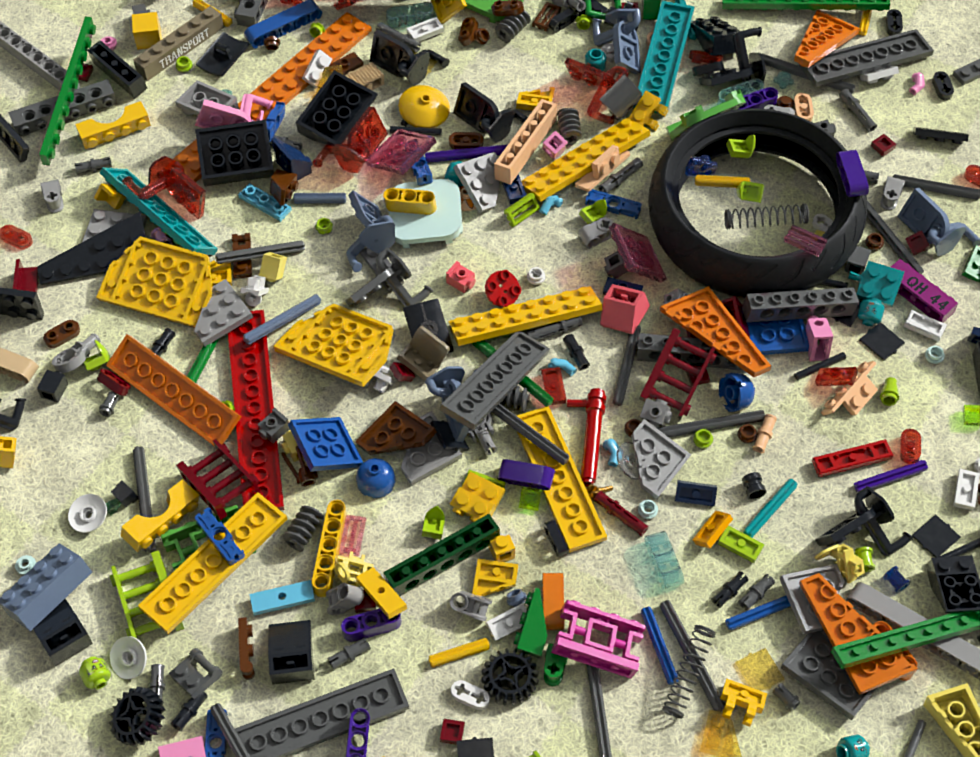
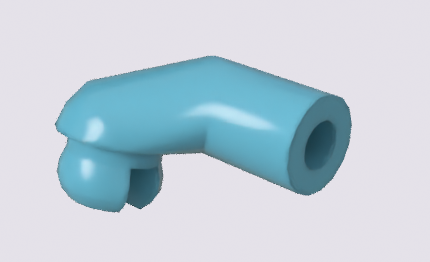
M557 195L547 197L539 212L547 215L550 208L554 205L560 207L563 199Z
M552 358L548 364L550 370L556 371L559 367L570 376L577 371L572 364L564 359Z
M605 440L603 448L611 453L608 465L617 467L621 450L615 440Z

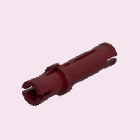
M603 491L597 493L594 502L606 509L609 515L617 517L641 537L646 533L649 526L619 505L620 502L614 501Z

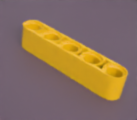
M341 500L331 501L326 510L312 577L313 590L318 597H326V592L333 587L335 571L333 569L337 564L347 518L346 507ZM335 511H341V512L338 513V514H334V513H333V512H335ZM333 528L338 529L335 532H330ZM327 547H334L331 550H326ZM324 565H330L329 568H321ZM321 583L327 584L324 587H318Z

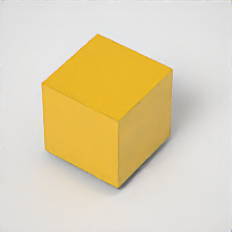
M157 12L132 14V29L137 50L148 49L162 40Z

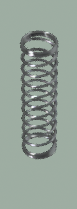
M803 203L800 208L795 204L793 209L790 205H787L785 210L782 205L778 209L772 206L770 212L766 206L762 211L757 207L755 213L751 207L747 213L742 208L740 214L736 208L732 214L729 209H726L724 213L725 227L727 230H730L731 227L734 229L733 218L735 210L739 219V228L741 229L742 210L745 212L747 228H749L750 209L752 210L754 227L756 228L757 209H759L761 214L762 227H764L763 216L765 208L768 211L770 227L772 225V208L776 212L777 226H779L778 215L780 207L784 213V225L787 224L786 211L788 206L791 210L793 225L795 206H797L799 211L800 224H802V221L804 224L809 222V209L806 203Z
M695 625L694 627L695 631L692 632V635L695 638L689 639V643L692 646L686 647V651L689 654L683 655V659L686 662L679 663L682 669L676 671L679 677L673 679L676 684L670 687L673 693L667 694L670 701L664 702V706H662V710L665 713L676 718H684V713L667 706L666 703L675 704L685 709L687 707L675 702L669 695L678 696L690 701V698L678 694L672 687L681 688L693 693V690L681 686L675 680H684L697 685L696 682L684 678L678 672H687L700 677L699 674L687 670L681 664H690L703 669L702 666L688 661L685 656H693L701 661H706L705 658L691 653L688 648H695L704 653H709V651L695 646L691 640H698L709 646L712 645L708 641L699 639L695 636L694 632L710 638H715L716 635L713 630L702 625Z

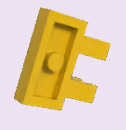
M645 91L628 119H632L644 127L646 125L656 131L659 127V122L650 117L654 111L665 117L668 113V107L659 104L661 98Z
M726 678L720 697L721 700L726 701L721 716L730 719L735 705L746 708L742 724L750 727L755 714L762 713L767 693Z

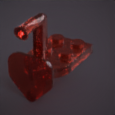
M567 57L564 64L571 78L580 81V79L584 80L586 84L592 87L598 86L587 109V114L594 119L614 125L615 118L613 115L608 116L599 112L602 106L599 99L623 75L628 77L629 69L615 66L605 73L597 68Z
M368 107L349 132L347 144L325 145L312 164L315 167H321L327 155L334 154L343 170L350 173H359L365 161L373 155L388 135L375 107Z
M163 156L151 164L148 185L142 189L133 182V178L130 176L125 177L122 181L136 196L143 200L167 188L177 203L185 207L190 214H193L197 219L204 216L206 191L184 173V167L179 162L168 156Z

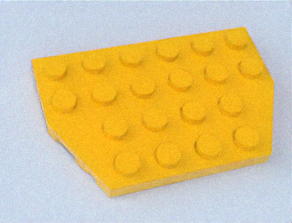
M140 236L134 241L132 246L124 251V254L118 260H114L109 265L96 298L103 302L195 328L202 308L207 306L213 295L210 258L206 254L192 252L188 249Z
M333 303L325 309L313 313V317L305 321L302 319L297 321L273 346L275 352L364 387L386 363L394 331L393 327L389 324Z

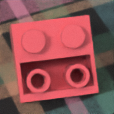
M612 284L603 298L600 325L633 334L650 307L645 293Z

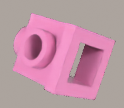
M554 131L543 142L542 149L552 159L556 160L565 151V146L568 142L557 131Z

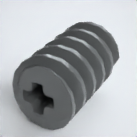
M524 10L519 15L506 16L495 28L498 38L505 43H510L511 39H514L515 35H518L530 23V15Z
M562 108L557 112L559 132L568 142L566 146L576 144L582 137L579 112L575 108Z
M517 386L500 404L503 406L506 403L507 408H511L514 405V410H518L521 406V411L525 412L530 400V393L527 394V388L520 392V387Z
M306 505L301 506L300 512L295 515V519L291 521V525L288 526L287 531L283 534L285 542L299 552L304 550L300 544L307 545L308 542L305 538L311 539L312 535L310 532L316 531L313 525L319 526L321 523L318 519H324L319 510Z

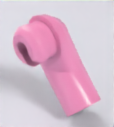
M920 72L912 75V78H914L912 81L915 82V85L909 89V92L913 95H916L925 87L924 75Z

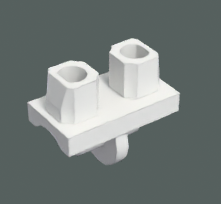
M257 275L248 277L247 285L241 287L240 293H247L245 300L249 306L255 307L259 305L262 301L261 295L268 293L269 287H264L266 277Z
M386 363L372 377L377 379L373 388L381 393H384L388 386H392L395 382L391 380L390 376L382 373L388 374L390 368L385 367Z

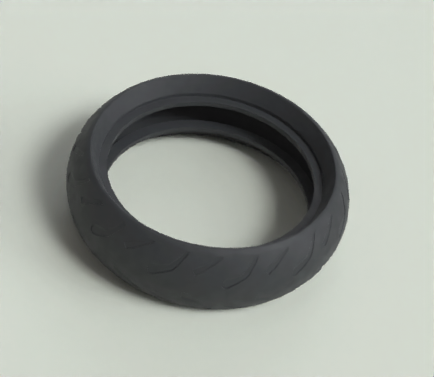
M741 109L720 113L696 123L685 130L669 145L653 172L648 204L650 220L657 240L676 266L706 287L709 286L711 289L721 293L746 298L747 294L808 290L835 274L853 254L862 237L867 217V195L847 196L836 163V153L847 150L826 130L804 118L781 111ZM755 135L756 143L753 152L775 154L791 159L807 168L823 183L832 199L835 219L819 239L795 252L777 256L740 254L712 243L691 225L680 204L679 193L689 176L703 164L717 157L730 154L726 145L728 139L746 140L748 136Z

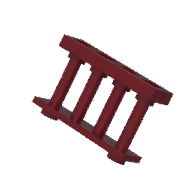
M673 328L639 400L645 402L648 398L666 401L667 405L680 411L678 418L681 419L683 415H688L692 407L689 405V402L708 363L712 365L717 354L714 353L716 347L712 346L708 353L681 340L682 338L679 337L680 330ZM673 347H680L705 359L701 370L673 357V354H671ZM671 364L696 376L697 379L693 387L664 374L665 372L662 371L664 365ZM656 381H663L688 393L689 395L685 403L682 404L656 391L657 389L654 388Z
M214 439L215 452L193 466H187L181 461L176 467L185 482L199 494V497L222 520L227 516L224 508L228 502L249 488L255 493L261 492L258 487L260 482L254 474L250 475L238 463L224 443L220 444ZM222 457L225 460L202 477L196 476L197 472L218 458ZM231 467L234 470L233 473L214 486L206 487L207 482ZM241 477L245 481L223 497H215L216 493Z

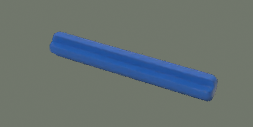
M785 595L725 620L728 629L734 630L791 607Z
M649 606L642 608L641 615L667 683L673 685L675 684L673 679L678 676L653 611Z

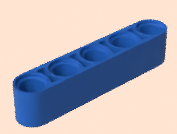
M306 0L248 27L244 32V37L253 48H258V46L264 45V39L268 36L279 38L286 35L287 32L290 33L301 28L302 25L305 26L315 21V19H320L322 10L313 0Z

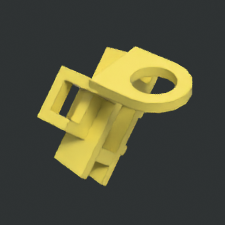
M836 544L814 557L816 560H820L830 555L837 559L834 563L837 564L842 577H846L848 584L865 573L863 559L854 555V550L845 544Z
M350 551L348 558L338 555L337 564L333 570L342 583L359 587L356 576L360 575L361 571L363 573L369 570L374 564L364 562L365 555L362 554L361 558L355 557L353 552Z

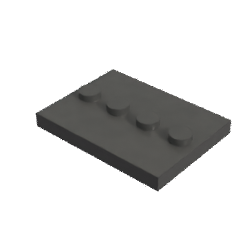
M824 629L808 633L783 662L781 669L847 718L853 720L877 688L859 695L845 668H840L831 653L833 646Z

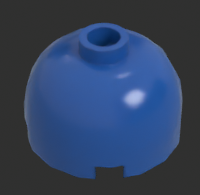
M741 373L725 374V377L721 378L719 382V397H724L728 404L724 405L725 409L729 412H737L751 405L755 395V387L750 378Z
M369 459L362 463L357 470V487L365 496L376 499L385 497L391 493L395 486L396 477L393 467L383 459Z

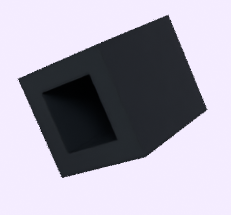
M47 370L37 390L41 398L58 403L68 386V382L63 373Z

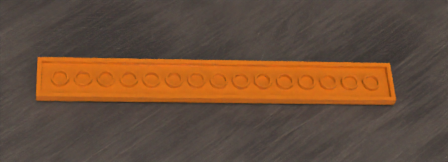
M348 12L342 15L325 32L317 36L250 93L273 101L269 110L264 106L252 103L251 120L256 121L262 110L264 111L263 120L267 121V117L275 107L276 101L284 102L286 105L310 85L302 77L316 50L320 49L331 57V63H333L372 31L371 26ZM241 102L238 103L239 110L241 107ZM194 140L158 171L160 176L183 192L202 177L197 140Z

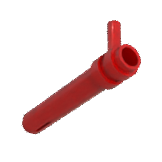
M599 388L591 389L587 395V400L567 399V407H586L587 420L580 475L585 487L591 484L594 485L597 476L602 417L605 414L604 404L606 403L605 391Z

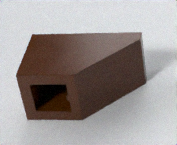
M277 169L271 176L270 193L280 205L284 206L291 199L292 194L297 192L299 186L297 174Z

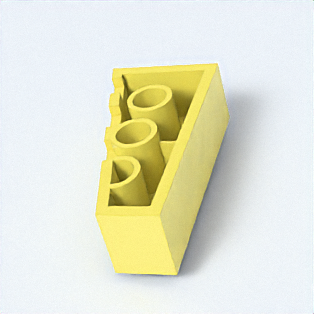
M968 683L928 695L923 704L960 753L964 757H980V708Z

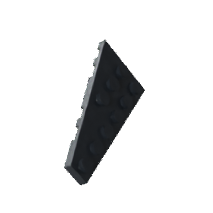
M141 211L37 266L40 284L46 285L106 273L109 265L114 260H118L124 254V251L133 245L135 240L140 236L146 238Z

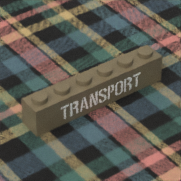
M209 6L134 58L136 71L146 81H149L176 62L179 57L186 55L223 29L222 15Z

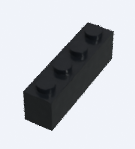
M98 41L87 50L92 62L134 99L148 89L142 75L102 41Z

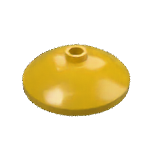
M417 85L410 87L402 93L399 99L398 108L400 115L408 124L414 127L436 128L446 121L450 112V105L446 96L431 86Z

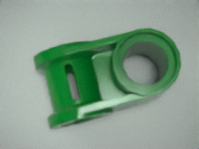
M548 643L544 665V681L547 685L555 687L563 679L568 658L551 653L553 644Z

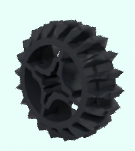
M506 648L505 654L498 650L497 657L491 655L490 662L486 661L484 663L485 668L482 669L483 677L481 678V682L485 684L484 690L489 691V697L495 696L496 703L503 699L504 706L507 705V700L511 701V704L514 706L517 699L521 704L524 702L523 696L530 699V692L535 693V686L539 683L537 679L539 671L535 670L536 663H531V656L525 658L524 651L518 655L516 648L513 650V653H509V650ZM501 666L502 673L493 679L492 676L495 670ZM507 673L508 675L510 674L511 677L514 676V682L512 679H509V677L507 678ZM527 674V681L519 688L518 681ZM502 687H508L511 690H505Z
M137 686L136 689L130 688L129 692H123V698H117V705L112 706L114 712L109 714L113 718L109 722L112 727L110 731L122 744L137 747L138 744L145 745L146 741H152V735H158L157 729L163 727L160 722L166 719L162 715L166 710L162 706L164 702L156 692L149 688Z

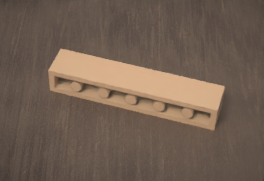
M543 99L540 100L494 163L495 180L511 185L556 122V103Z

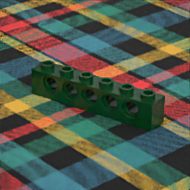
M487 514L383 572L384 579L401 596L490 546V541L500 536V528L491 515Z

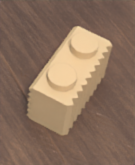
M373 62L365 64L356 71H351L345 75L370 90L384 85V75Z

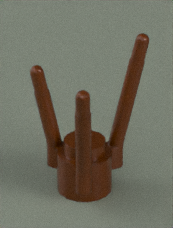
M296 446V451L301 465L299 473H297L284 452L281 453L295 476L297 484L305 487L316 482L318 478L317 471L310 472L309 467L305 466L298 446Z

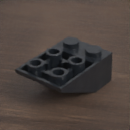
M711 16L710 19L696 18L695 21H691L690 26L705 52L712 56L736 53L733 36L735 33L740 32L737 27L731 26L728 22L721 20L717 16Z
M973 556L931 558L927 568L930 586L945 613L980 611V580Z
M66 599L33 628L55 666L93 644L87 631Z
M311 620L269 624L268 659L272 685L315 680Z

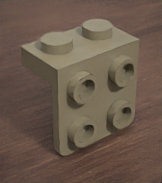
M420 326L410 344L398 355L397 360L425 381L426 378L437 372L450 348L428 329Z

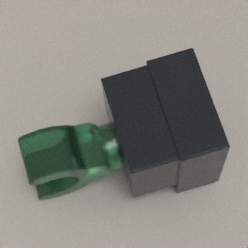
M123 480L111 491L115 499L106 503L107 513L112 516L117 512L121 503L127 507L130 503H135L138 500V496Z

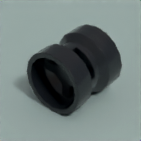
M758 472L749 473L742 478L743 486L747 488L746 494L748 499L760 498L767 493L765 486L761 483V474Z

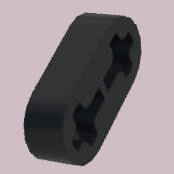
M568 8L554 16L549 22V27L557 33L574 23L578 13L572 8Z
M896 9L889 10L886 15L887 34L892 36L902 33L903 21L901 12Z
M723 60L692 67L693 76L725 69Z
M943 71L936 72L932 83L937 96L942 100H950L954 93L951 80L947 73Z
M551 520L544 523L545 533L556 556L561 557L568 554L567 545L556 522Z

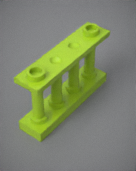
M159 550L151 553L153 560L149 561L150 564L118 574L115 565L111 566L113 574L109 576L112 586H117L129 628L125 629L127 636L138 639V635L160 628L154 621L135 627L132 617L144 613L139 607L129 610L127 599L155 590L168 577ZM152 571L153 573L157 572L159 578H156L154 582L124 592L121 582ZM183 622L175 628L176 632L184 629Z

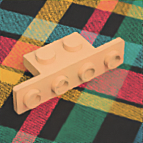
M612 145L592 162L593 171L577 181L575 187L587 192L591 191L630 156V152L624 151L619 154V147Z
M862 362L857 367L856 373L850 375L846 379L847 383L835 392L834 398L824 404L825 408L821 411V414L823 416L832 414L842 404L851 415H857L878 391L866 376L876 365V362Z

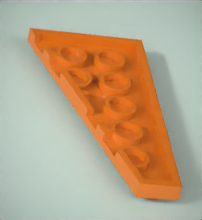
M816 10L812 22L795 54L794 61L803 67L809 68L858 35L860 28L821 10Z
M709 286L660 306V312L711 348L712 346L716 347L715 350L752 377H757L771 370L770 363Z
M817 573L800 580L799 585L833 647L881 633L863 615L853 609L854 606L849 601L846 602L821 574ZM899 652L845 668L858 694L861 695L912 674L918 668L913 663L910 664L903 657V654Z

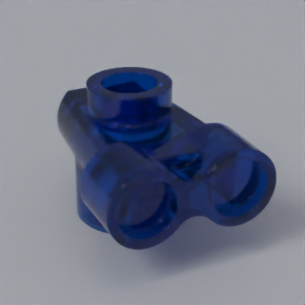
M707 155L700 157L691 156L685 174L691 177L696 175H714L718 167L717 162L711 161Z

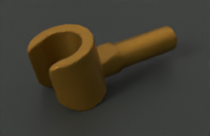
M591 484L586 490L590 494V499L594 500L599 491H612L613 487H597Z

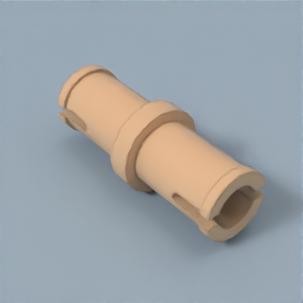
M765 415L762 426L757 431L758 436L753 445L754 451L759 453L765 452L768 440L772 438V430L777 421L774 415Z

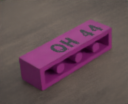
M901 259L891 266V268L905 271L898 294L928 317L944 323L955 313L958 302L927 280L924 275L919 274Z

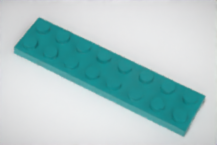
M662 1L638 89L642 92V95L645 91H648L661 98L659 104L669 108L695 6Z
M102 167L100 174L105 178V181L112 184L117 192L127 197L130 203L137 206L141 213L146 214L152 223L161 228L163 233L173 238L176 244L192 252L195 251L206 255L216 254L217 247L128 169Z

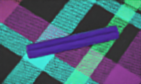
M920 460L854 483V488L856 492H859L866 486L873 489L928 470V465L925 460Z

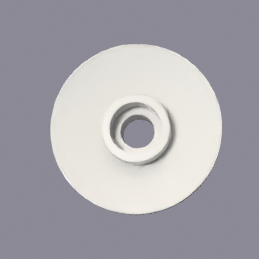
M85 494L77 498L72 503L68 513V520L72 528L81 533H89L99 528L107 515L106 503L95 494Z
M131 636L118 639L110 651V664L113 671L123 679L136 678L143 672L147 661L146 650L143 644L137 638Z

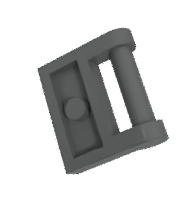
M194 648L184 661L169 672V675L195 699L222 676V670L218 666L212 665L203 656L201 650ZM199 663L208 672V675L204 677L193 666Z

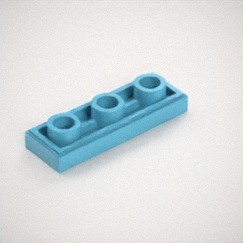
M250 183L238 194L240 199L280 222L292 210L291 206L287 204L284 206L280 205L273 196Z
M311 580L249 594L254 616L315 601Z

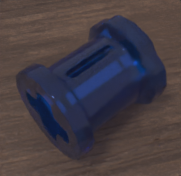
M894 566L884 574L883 579L888 580L895 588L894 591L898 594L907 588L911 581L905 579L898 571L899 568Z

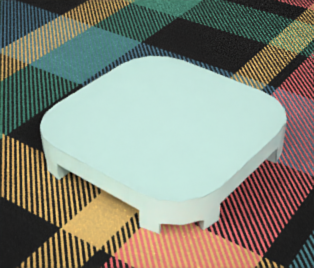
M436 179L432 183L417 185V182H407L394 187L431 191L435 195L437 205L436 211L431 215L389 211V216L395 224V242L403 245V248H410V244L444 240L447 245L453 243L452 240L458 237L459 234H462L461 196L459 187L455 182L448 179Z

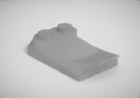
M198 80L175 101L177 107L181 108L186 115H198L204 99L239 109L235 96Z

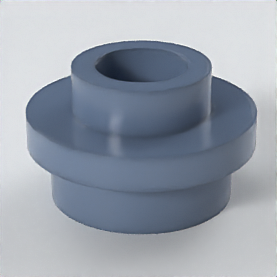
M522 589L512 590L507 594V603L513 607L524 604L527 595Z

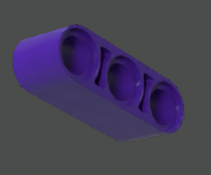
M767 87L744 95L746 103L737 110L764 109L767 105L776 106L778 90L773 87Z
M857 150L837 152L836 163L847 196L868 195L869 185Z
M503 459L497 479L512 485L548 491L551 488L555 470L548 466Z
M380 608L347 617L341 624L343 637L346 641L355 642L363 637L369 638L397 630L402 623L401 613L396 615L395 617L397 618L393 621L388 620V617ZM369 622H376L374 626H368L367 624ZM350 627L356 628L353 632L346 631Z
M363 708L355 709L350 715L346 757H366L370 715ZM357 713L364 714L366 717L365 723L362 725L356 724L353 719L354 715ZM360 735L363 738L364 743L361 747H354L352 745L351 739L353 736Z

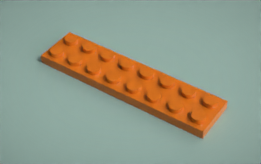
M126 334L106 364L108 368L213 446H215L213 443L214 439L223 444L242 417L131 335Z

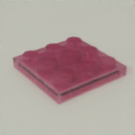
M398 129L365 162L367 166L403 175L437 142L433 136Z
M616 223L609 226L611 237L616 242L618 253L622 256L625 262L624 266L628 271L660 283L667 279L647 236Z

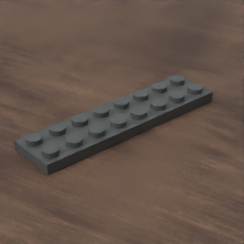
M915 29L832 51L809 68L803 67L800 64L799 66L813 85L817 87L933 55L934 50L919 31Z
M522 331L515 332L441 404L439 410L469 429L474 430L548 354L550 348Z
M393 668L237 727L235 731L250 757H286L348 733L350 715L357 708H363L368 711L370 715L369 724L410 708L396 671ZM357 713L353 717L354 722L358 725H362L366 721V717L362 713Z

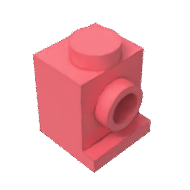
M458 261L446 272V283L463 293L475 285V273L460 265Z

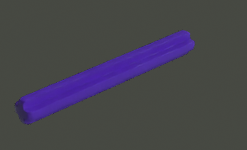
M508 144L426 152L425 159L427 163L471 159L493 152L500 156Z

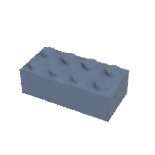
M59 543L43 559L38 561L29 572L22 576L15 585L3 593L2 597H0V606L12 619L31 631L75 590L92 571L81 556Z

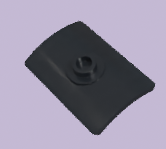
M223 32L198 60L196 66L209 74L222 77L250 44L249 42L237 40Z
M437 298L403 308L411 338H413L417 329L423 326L449 346L450 350L448 353L454 352L443 312Z

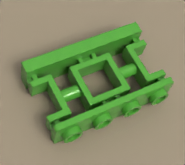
M237 505L225 507L224 510L227 516L222 520L215 514L213 516L219 523H225L239 509ZM196 521L188 522L177 529H170L160 536L166 552L174 549L178 551L181 560L172 564L174 571L186 560L184 556L194 553L199 548L196 541L206 537ZM190 537L192 545L181 549L179 541Z

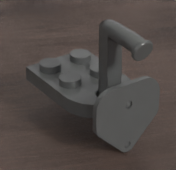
M387 247L376 258L379 275L347 298L345 302L349 306L352 304L357 306L368 298L366 296L367 293L371 295L382 287L380 283L383 281L388 284L404 307L422 302L430 293H433V290L424 285V289L412 298L396 277L399 274L404 280H407L412 274L402 259ZM387 257L392 264L389 268L383 261Z

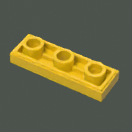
M374 567L356 576L360 586L389 619L407 609L406 603Z

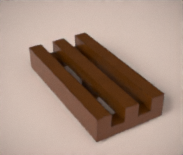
M546 2L532 22V27L537 26L538 29H544L547 32L550 28V20L561 12L562 7ZM550 7L551 9L549 10V12H547L545 18L542 20L541 23H539L540 19L543 17L547 9Z

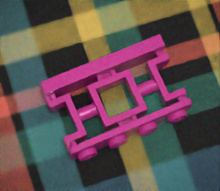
M566 600L561 608L560 618L570 621L567 633L558 632L551 653L632 679L639 669V657L630 654L632 642H641L646 626L636 620H628L614 613L603 612L596 607L582 605L575 600ZM577 618L587 621L585 628L576 625ZM592 628L609 634L607 646L590 641ZM617 631L626 634L625 641L616 638ZM574 634L583 636L582 644L572 641ZM614 647L623 649L622 657L612 654Z

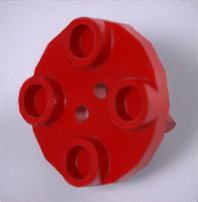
M500 270L490 274L485 283V294L488 300L498 307H507L514 304L522 291L516 277L508 270Z

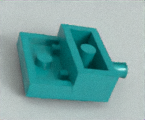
M868 261L862 274L851 271L848 279L859 282V288L856 293L858 299L867 300L868 297L881 300V304L893 307L905 271Z

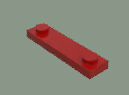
M884 439L813 457L812 464L820 478L890 460L894 455L887 440Z

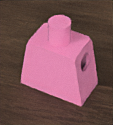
M812 315L808 317L806 324L809 361H823L829 358L833 333L827 318H818V316Z

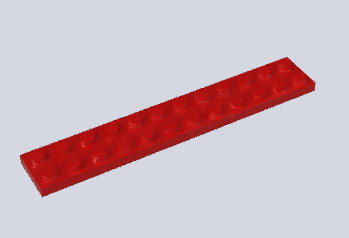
M263 309L250 311L253 318L228 333L235 412L242 416L236 424L239 464L250 475L254 474L260 482L258 484L260 494L281 511L285 509L278 440L275 443H271L268 439L264 440L258 433V424L272 413L274 408L267 335L249 345L243 340L244 334L265 323ZM251 488L242 493L243 506L256 494Z

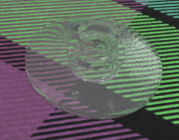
M625 442L618 447L617 462L625 475L639 480L633 443Z

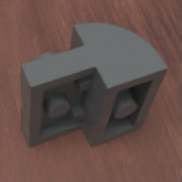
M623 75L599 100L618 121L625 117L628 111L639 102L642 92L627 76Z

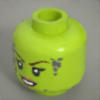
M95 656L85 659L79 668V675L84 685L89 689L95 688L99 690L104 688L111 677V672L106 662L102 658Z

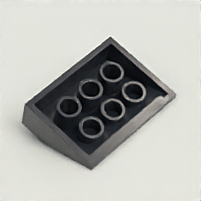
M334 70L295 122L298 133L313 141L340 148L378 94Z
M266 120L195 129L204 187L268 178L274 174Z

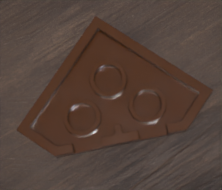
M394 401L355 443L369 455L422 447L437 431L430 424Z

